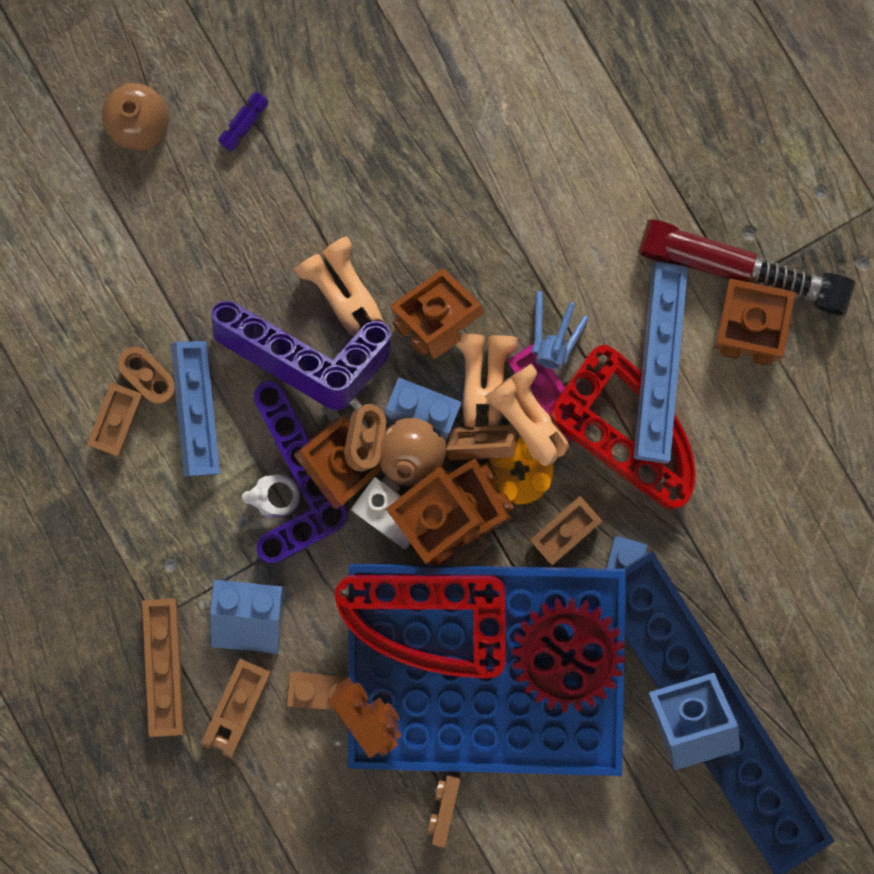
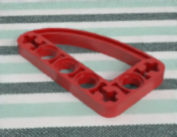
M608 345L595 347L587 354L552 404L549 416L564 434L667 510H674L684 506L689 501L694 490L696 469L693 452L680 421L674 414L672 450L677 464V475L662 463L633 459L635 443L589 408L613 373L623 380L639 397L642 373L614 348ZM601 355H605L607 357L605 361L607 365L602 367L596 374L591 372L598 364V358ZM578 379H586L591 383L592 392L590 395L584 396L577 391L576 382ZM568 406L571 409L569 415L572 418L569 417L563 420L561 418L563 412L559 408L563 409ZM583 416L586 420L578 426L577 430H575L573 426H575L578 423L576 421H578ZM587 425H595L599 428L601 438L598 442H591L586 438L585 428ZM614 445H621L627 450L628 457L625 462H618L613 458L612 448ZM641 465H648L653 469L654 479L651 483L644 482L640 478L639 468ZM664 477L665 481L661 483L664 487L655 490L654 487L657 486ZM676 487L678 489L676 495L679 499L671 501L669 499L670 492L667 489Z
M350 575L341 579L336 586L335 601L343 621L360 640L379 653L412 667L459 677L495 678L504 670L506 662V591L504 584L497 577ZM349 583L354 584L355 590H365L367 588L366 583H371L369 592L371 601L365 600L367 594H357L354 600L351 601L347 594H343L342 590H345ZM381 583L391 584L395 589L394 599L391 601L379 599L376 594L377 586ZM416 583L425 584L430 590L429 598L421 602L416 601L411 596V587ZM457 583L463 587L465 591L463 599L454 602L446 597L445 588L449 584ZM469 583L476 584L474 591L485 590L486 584H493V590L499 591L500 595H494L493 601H487L486 595L475 594V602H469L471 593ZM356 609L474 610V660L433 655L399 644L373 629L359 615ZM485 618H494L499 623L500 630L494 636H487L480 630V623ZM479 641L487 644L501 643V646H493V658L500 660V663H495L494 668L491 670L487 669L486 663L480 662V659L486 658L487 645L479 646Z

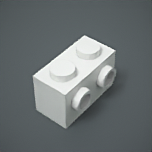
M374 477L351 508V511L407 550L411 543L386 510L388 506L401 497L397 494L401 488L387 477H384L382 481Z

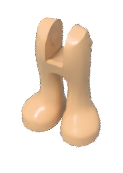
M346 236L329 245L322 253L350 294L349 298H346L338 288L320 254L306 259L294 271L301 279L312 281L318 286L340 323L354 337L361 328L359 322L351 313L359 308H363L366 317L371 322L379 321L383 323V319L376 302L360 281L350 262L352 243Z
M458 334L461 341L456 344V347L463 353L465 359V383L462 402L465 427L475 428V419L477 417L476 404H489L485 395L503 382L505 362L507 357L517 349L518 337L488 336V377L486 388L483 389L481 387V370L485 336L479 334ZM489 404V411H487L488 426H499L502 412Z
M531 363L488 392L485 398L491 406L501 411L528 446L531 456L536 458L543 466H548L554 463L557 457L563 456L569 449V444L559 426L546 413L532 394L530 385L534 381L537 372Z

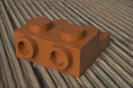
M444 268L390 305L395 317L392 324L402 337L409 334L412 337L410 340L417 353L420 356H424L427 353L433 360L461 341L458 332L484 314L482 305Z
M729 278L722 311L718 317L713 348L720 349L719 355L726 358L738 359L740 354L753 356L752 362L759 365L771 366L773 361L778 362L784 356L796 292Z
M344 414L328 423L294 454L335 509L346 503L382 470L379 463L375 467L363 472L356 471L348 465L344 456L350 421ZM357 451L359 458L362 460L361 453Z
M473 459L448 474L462 495H466L486 522L480 527L483 532L481 535L484 536L513 519L509 511L514 509L513 505L504 491L500 494L497 492L492 483L497 480V477L487 462L482 465L480 460ZM464 541L456 545L453 550L455 551L464 546Z
M442 467L435 469L386 508L425 564L437 562L438 565H442L456 554L453 548L462 541L467 545L477 539L483 533L480 527L486 523L466 495H462Z
M350 677L337 685L329 701L368 757L371 758L378 752L381 756H384L398 745L396 740L402 735L398 730L399 724L397 721L400 720L393 706L390 703L384 704L380 697L368 704L366 702L368 695L364 688L358 682L354 684Z

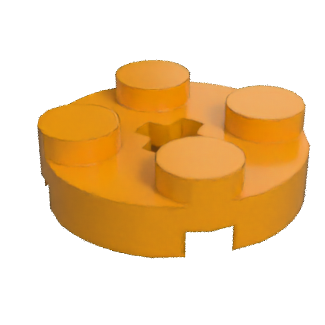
M521 437L518 439L514 457L489 458L488 461L497 477V480L492 482L497 492L500 494L504 491L512 504L524 505L532 503L539 499L550 487L554 472L553 463L543 466L536 458H533L528 451V446ZM515 462H521L522 466L529 467V472L525 473V480L519 481L517 476H511L510 470L515 468Z

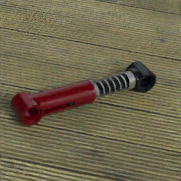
M654 219L647 220L638 254L651 260L673 262L725 279L750 281V283L755 284L761 282L764 283V286L768 284L773 286V288L778 287L783 290L796 292L799 294V297L804 295L805 299L813 301L816 309L833 315L844 316L847 314L856 283L854 280L838 274L824 273L822 277L814 274L807 276L804 271L797 273L795 268L792 270H788L787 266L780 268L778 263L770 265L769 260L762 262V258H757V253L681 231L670 223Z

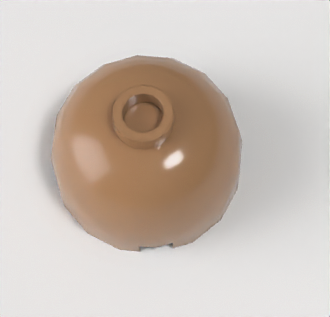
M126 83L116 87L106 97L102 107V122L108 136L119 147L145 151L156 146L166 135L169 111L164 99L153 88L141 83Z
M402 418L397 420L395 425L386 428L381 442L379 465L390 480L405 487H414L435 469L442 467L446 456V441L442 434L439 437L433 431V425L417 418Z

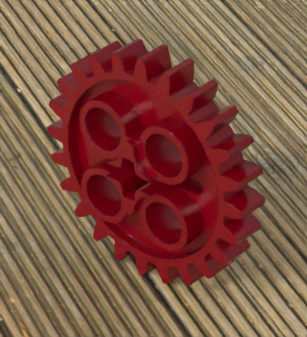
M573 597L570 598L568 607H563L560 599L556 598L555 609L552 610L544 602L542 603V615L533 610L530 611L532 624L521 621L520 626L526 633H515L514 640L522 644V646L512 647L511 654L521 657L512 663L513 668L523 669L517 675V681L523 682L528 680L525 693L528 694L536 690L535 702L539 703L546 697L549 699V709H552L556 702H561L562 710L566 712L569 703H574L575 708L579 712L581 711V701L585 700L591 707H594V696L596 694L604 700L607 698L605 686L612 689L616 688V682L611 677L623 675L622 669L615 664L625 662V656L616 653V651L625 648L624 641L613 640L620 634L619 628L608 629L612 622V617L608 616L601 620L599 618L601 607L598 606L592 612H589L587 600L578 608L575 607ZM566 623L573 628V633L570 637L560 638L553 630L558 624ZM542 637H548L560 649L543 642ZM589 643H596L603 650L599 656L593 658L586 656L583 648ZM570 649H574L575 659L587 666L593 667L595 669L594 673L585 670L581 664L571 657L566 661L562 660L561 650L568 652ZM540 652H547L553 656L554 661L549 666H540L535 662L534 657ZM569 672H577L583 677V680L580 684L571 686L563 678Z

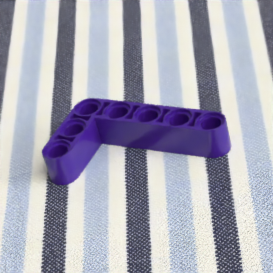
M232 301L218 302L211 310L212 335L218 343L332 410H340L348 406L389 357L391 331L386 324L379 321L365 324L332 360Z
M266 381L258 385L254 391L255 404L311 510L264 534L258 540L256 547L258 556L267 563H279L342 530L348 523L349 514L343 504L338 507L342 512L340 523L335 526L326 524L324 513L333 506L324 494L319 496L311 495L308 485L312 478L303 466H297L293 462L294 452L305 446L310 441V438L284 390L279 384ZM267 390H276L279 393L278 402L270 407L263 405V394ZM283 419H291L295 424L293 433L288 436L279 435L277 430L279 422ZM300 523H308L312 529L310 539L304 542L298 541L294 535V530ZM276 538L281 542L282 551L277 557L271 558L265 553V544L268 540Z

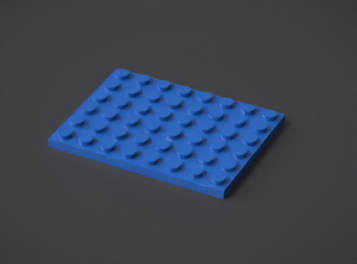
M389 564L349 565L348 576L452 575L497 577L504 584L506 591V662L502 673L495 678L459 677L430 672L406 665L379 653L360 640L348 628V677H350L354 684L358 682L364 688L368 695V700L366 701L368 704L380 697L384 704L390 703L400 719L397 721L399 724L398 730L402 734L396 740L398 745L389 753L381 756L378 752L369 758L348 728V769L622 776L624 663L615 664L622 669L623 675L611 677L616 682V688L604 687L607 694L605 700L596 694L594 696V707H591L585 700L581 701V711H577L574 703H569L567 711L563 712L561 702H556L555 706L549 709L548 698L545 697L541 702L536 703V690L528 694L525 693L528 680L523 682L517 681V675L523 669L512 667L513 661L521 657L513 655L511 652L512 647L522 646V644L514 640L515 633H526L520 626L521 621L532 624L530 611L533 610L542 615V603L544 602L551 610L555 609L556 598L560 599L563 607H568L571 597L574 598L575 607L578 608L587 600L589 612H592L598 606L601 607L599 617L601 620L608 616L612 617V622L608 629L619 628L620 634L613 640L624 641L625 569ZM349 583V600L354 601L357 594H367L365 600L371 601L369 592L372 584L366 583L367 588L365 590H355L354 584ZM381 583L376 588V594L382 601H391L395 597V589L389 583ZM416 583L411 587V596L416 601L421 602L429 598L430 590L425 584ZM452 583L445 588V595L449 600L457 602L463 599L465 591L460 584ZM469 583L471 589L469 602H475V594L486 595L487 601H493L494 595H500L499 591L493 590V584H486L485 590L474 591L476 584ZM356 609L359 615L373 629L399 644L433 655L474 660V610ZM485 618L480 623V630L487 636H494L499 632L500 626L494 618ZM561 623L553 631L558 637L567 638L572 635L573 628L569 624ZM546 636L542 637L543 642L560 649L551 639ZM479 641V646L487 645L486 658L480 659V662L486 663L487 669L491 670L494 668L495 663H500V660L493 658V646H501V643L487 644ZM589 643L583 648L584 654L593 658L599 656L603 650L596 643ZM624 648L616 651V653L624 655ZM570 649L568 652L561 650L562 660L566 661L569 657L576 660L574 649ZM540 652L534 657L535 662L540 666H549L554 661L553 656L547 652ZM576 660L585 670L594 673L595 669ZM569 672L563 679L568 685L576 686L582 682L583 677L577 672Z

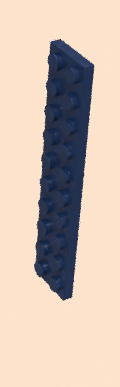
M649 551L622 568L626 571L625 638L657 689L711 673L715 674L738 724L740 751L710 759L703 763L772 873L786 874L835 841L653 551Z

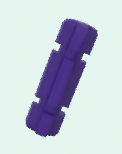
M256 91L253 92L247 100L248 105H243L229 123V130H224L218 138V142L228 151H233L240 143L239 138H243L259 118L257 114L263 113L269 102L262 94Z

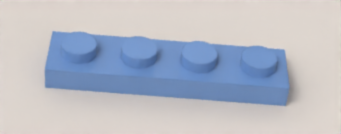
M207 341L174 342L170 345L184 477L220 474Z

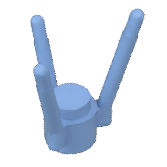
M537 291L535 338L531 353L537 355L536 362L539 365L557 370L561 369L562 365H566L568 356L589 318L588 316L582 317L565 346L566 341L564 337L575 308V303L570 302L557 336L547 335L546 340L542 341V291Z

